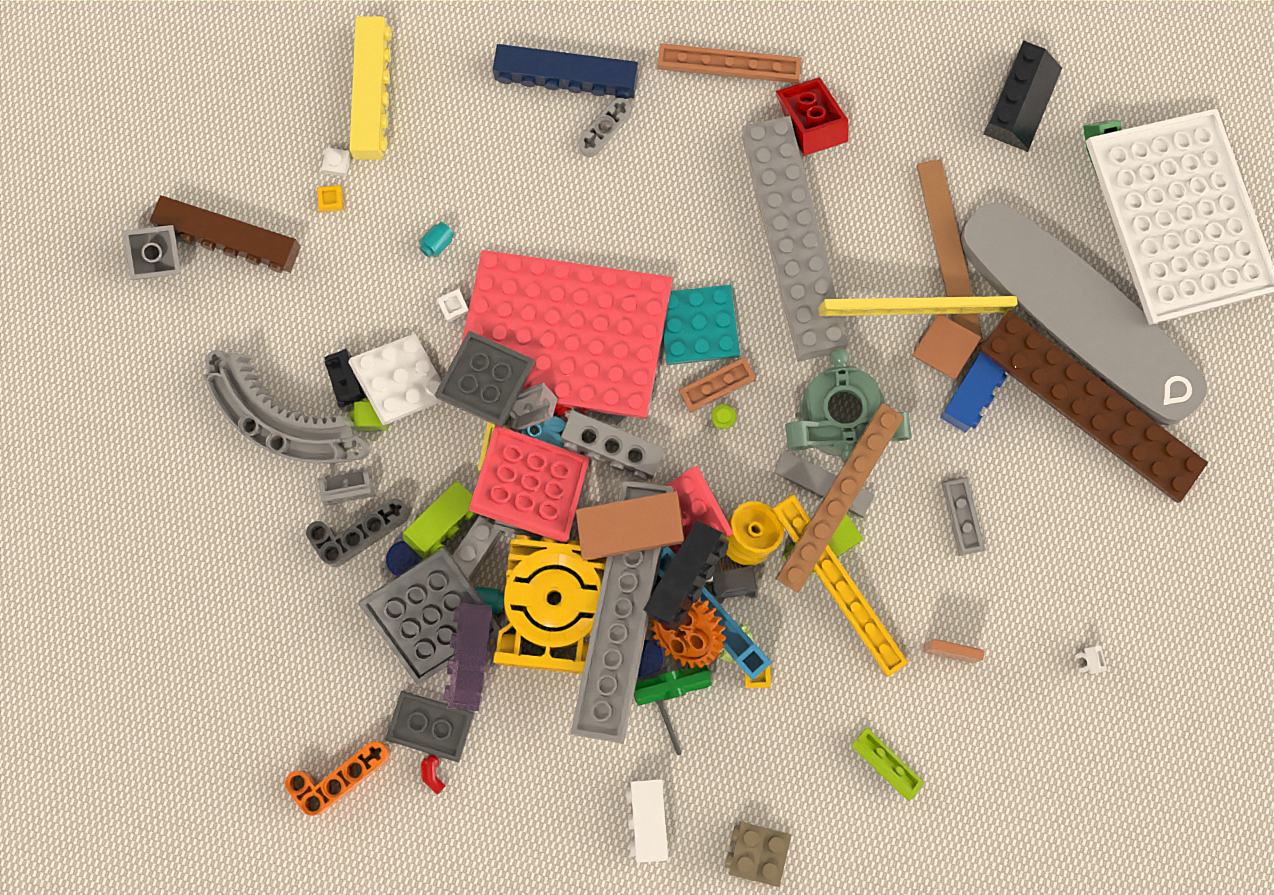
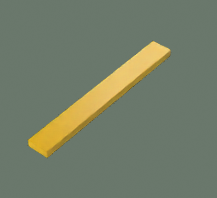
M791 494L771 509L796 544L811 519L794 494ZM827 545L813 571L885 676L890 677L909 662L829 545Z

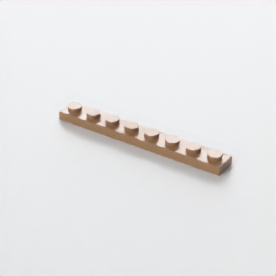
M880 403L776 576V580L797 593L800 592L903 420V415L886 404Z

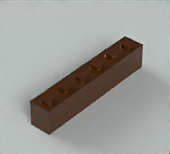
M160 195L150 219L154 227L173 225L174 233L181 241L189 244L195 241L201 243L200 246L205 249L214 251L216 248L232 258L241 256L253 265L259 266L262 263L278 273H282L283 270L291 273L301 248L295 238Z

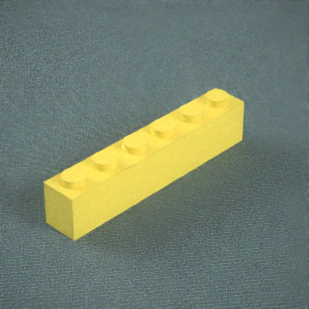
M356 17L350 152L354 160H383V151L387 150V139L384 136V129L388 128L385 106L389 105V95L385 90L386 84L390 82L389 70H386L387 62L391 60L387 41L391 40L392 33L391 26H387L384 17Z

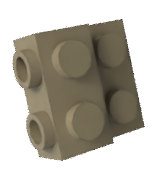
M740 821L739 826H734L731 841L735 842L733 853L728 852L725 862V868H729L728 874L780 887L792 835Z

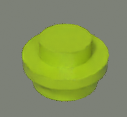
M723 404L714 408L711 419L717 428L728 429L734 425L736 413L731 406Z

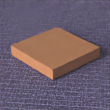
M938 314L913 353V357L956 381L982 340V337Z
M932 639L924 643L923 647L924 653L969 663L982 661L985 653L983 649L938 639Z

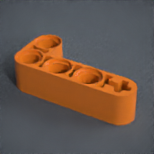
M371 742L319 784L309 772L294 771L286 777L285 787L306 815H321L387 763L391 756L390 748L383 742ZM374 748L382 750L379 754L381 757L380 759L373 758L369 762L364 760L369 759L375 754L373 750ZM355 763H359L362 767V773L357 778L351 774V767ZM299 775L305 780V785L301 790H298L294 785L295 778ZM335 779L341 783V790L338 794H334L330 789L331 782ZM313 796L318 797L320 800V807L316 811L312 810L309 804Z

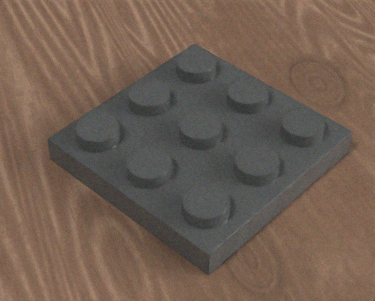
M468 331L434 396L441 401L503 428L536 361L472 331Z

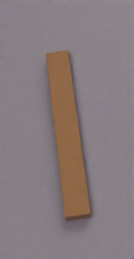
M942 160L918 163L916 167L946 297H973ZM950 314L952 321L981 336L982 340L979 345L983 344L984 340L977 314Z

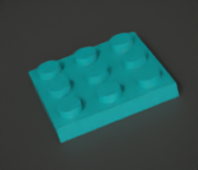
M731 285L671 291L663 331L666 365L740 357Z

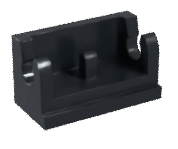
M347 348L324 357V363L339 408L359 402L365 398L362 387L348 363L352 356Z

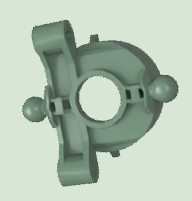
M837 348L831 352L830 362L834 367L826 369L809 384L800 404L799 412L795 413V418H799V421L785 424L788 450L799 451L816 448L825 454L841 457L845 463L880 403L885 404L884 396L876 380L866 372L857 369V367L847 366L850 357L845 349ZM839 392H849L855 395L862 406L860 417L855 422L849 424L835 421L828 411V401L833 395ZM898 412L904 418L892 436L891 442L905 441L912 438L908 412Z

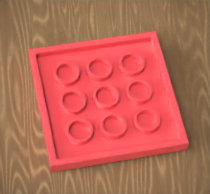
M495 425L468 511L566 543L570 535L589 458Z

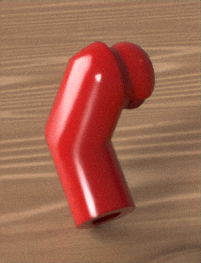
M429 755L421 762V779L438 795L446 785L436 776V767L439 765V759L434 755Z

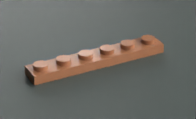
M660 43L658 69L799 84L802 57Z

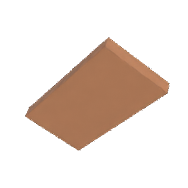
M677 491L576 509L583 561L682 544L685 540Z

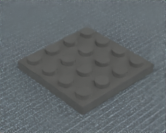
M445 546L373 591L358 603L417 685L493 638L503 629Z

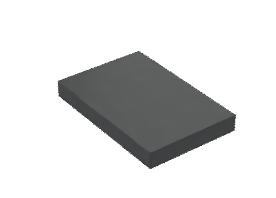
M401 690L385 740L459 763L475 712Z

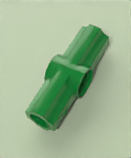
M705 664L702 668L698 666L683 671L675 670L658 675V678L638 682L635 685L634 691L636 704L640 706L662 699L666 701L684 696L687 692L712 686L710 672Z

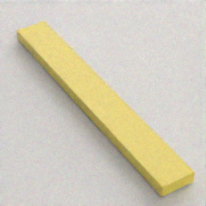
M1017 297L825 299L818 307L819 316L1006 313L1017 305Z

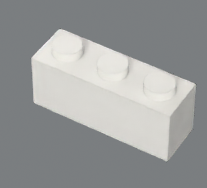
M662 779L631 781V787H626L627 803H632L633 814H628L629 830H634L635 840L630 841L631 857H636L637 863L668 860Z

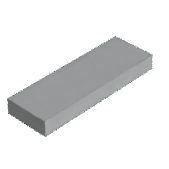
M964 477L942 482L959 556L985 551L968 478Z

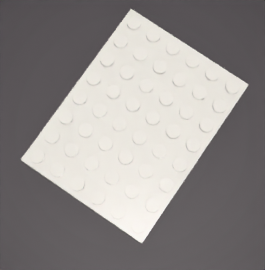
M1217 108L1094 136L1085 141L1149 325L1274 293V266Z

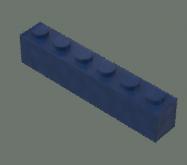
M497 44L492 71L494 79L502 84H511L512 82L520 83L526 87L543 86L549 90H557L559 88L566 89L572 93L589 92L595 96L613 95L617 98L628 99L635 97L638 62Z

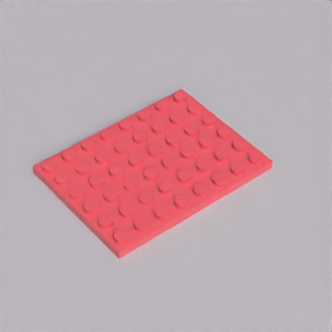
M482 250L462 342L468 331H472L534 359L536 364L522 390L544 383L558 398L556 404L564 405V407L647 419L673 278L670 276Z

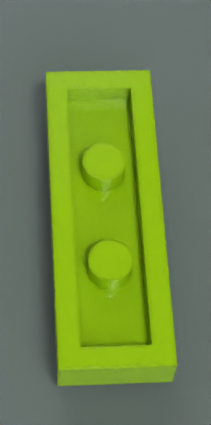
M866 727L852 743L851 746L858 754L875 768L906 800L910 801L915 797L924 782L869 728Z

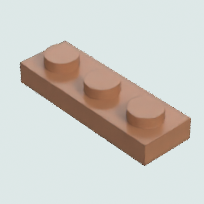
M743 357L680 389L679 393L689 412L692 413L756 381V377L746 358Z

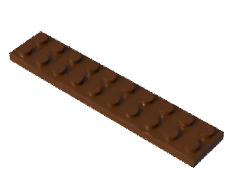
M1010 310L1004 314L979 348V352L1176 503L1182 502L1207 466L1208 462Z

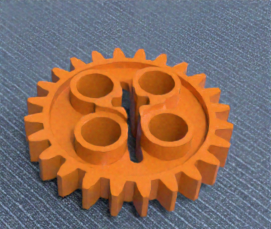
M699 598L696 603H693L686 622L680 625L677 632L649 617V621L654 623L649 629L656 632L652 638L660 640L658 648L665 647V655L667 656L671 653L673 655V662L681 659L682 666L689 662L691 668H694L696 665L702 668L705 664L709 665L721 654L720 651L725 647L722 642L726 639V636L721 634L725 627L718 625L722 618L713 615L716 608L709 609L707 607L709 604L708 600L701 602Z

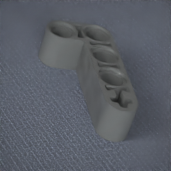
M391 499L338 535H335L333 530L325 523L314 521L308 525L306 536L323 562L332 567H339L404 524L410 516V511L401 500ZM395 507L400 509L399 516L394 515L393 509ZM385 514L391 522L388 523L382 515ZM375 520H380L381 528L376 532H372L370 530L371 523ZM320 528H324V537L316 540L315 532ZM359 534V543L355 546H350V537ZM337 548L339 551L338 557L330 561L328 558L329 552Z

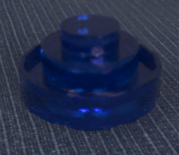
M405 541L393 544L386 554L387 567L395 576L400 575L423 560Z
M644 640L637 676L648 678L660 671L663 665V653L655 642Z

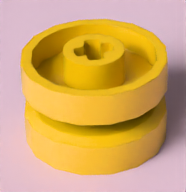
M749 501L741 504L727 520L734 534L727 538L729 544L726 554L734 562L744 566L760 564L782 542L784 527L772 511L771 506L758 501Z

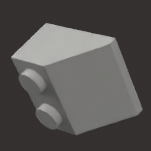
M173 225L122 231L130 280L181 274Z

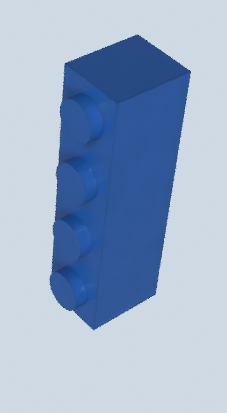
M980 352L940 418L965 433L971 427L975 429L983 417L979 414L983 406L988 408L995 395L991 394L996 386L1000 388L1007 377L1004 374L1005 371Z

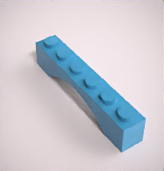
M668 546L662 550L658 575L661 578L676 556ZM703 586L700 601L708 600L709 604L707 607L709 609L716 608L713 615L722 618L718 625L725 627L721 634L726 636V639L722 642L725 645L724 649L744 672L754 680L772 662Z

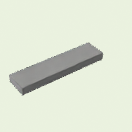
M784 450L773 472L824 498L836 478V475ZM861 488L848 511L863 518L875 495Z

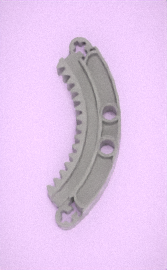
M213 350L206 356L205 364L208 374H203L212 398L227 420L243 436L257 446L287 459L311 463H347L364 459L369 455V442L363 437H353L351 427H355L350 417L337 415L336 418L309 417L304 414H297L296 411L289 410L287 406H281L282 402L274 401L275 396L267 395L269 390L261 388L264 383L256 380L259 375L252 373L255 366L248 364L252 359L251 356L234 352L228 355L226 352ZM218 357L222 358V362L219 363V366L215 365V361L218 360ZM253 421H255L256 428L254 431L252 430ZM281 438H283L284 445L282 448H280L279 441ZM357 444L362 445V449H359L358 452H347L346 448L356 447Z

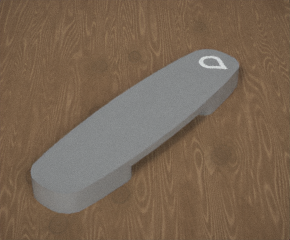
M997 202L985 204L970 217L960 234V242L963 254L1001 296H1016L1017 304L1085 365L1100 375L1105 384L1158 424H1177L1201 405L1207 393V384L1203 374L1156 324H1148L1145 313L1085 260L1030 219L1006 204Z

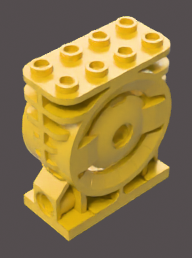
M516 535L515 539H510V554L508 555L509 562L508 570H506L507 578L504 594V608L509 624L498 633L497 649L494 653L493 662L500 666L583 674L589 642L585 641L591 637L607 557L583 561L580 541L567 540L566 544H561L551 538L543 537L541 541H533L530 536ZM560 565L575 571L582 578L585 585H596L598 591L582 589L580 583L572 574L559 569L542 571L529 584L520 583L522 578L528 579L531 574L542 567ZM553 592L560 593L562 596L561 602L557 605H550L548 603V596ZM515 606L527 607L529 614L537 623L549 628L564 627L573 622L580 613L594 614L593 619L581 618L575 625L566 630L550 632L534 626L527 619L523 611L515 610ZM514 628L516 629V635L508 634ZM524 638L533 645L546 649L545 654L541 657L522 655ZM577 646L575 662L573 660L553 658V651L567 650Z

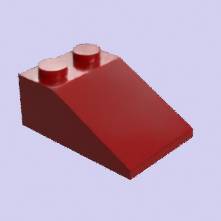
M820 77L776 91V96L784 116H790L797 145L803 156L848 142V119Z

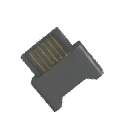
M729 556L720 558L715 566V573L711 582L713 595L717 602L722 604L726 598L743 595L751 599L757 598L758 588L753 567H747L734 562Z

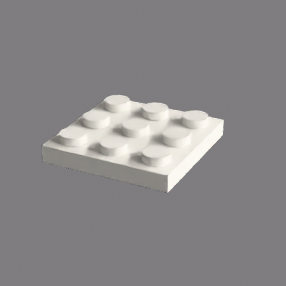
M416 334L349 359L348 363L382 425L443 402L434 396L442 381Z

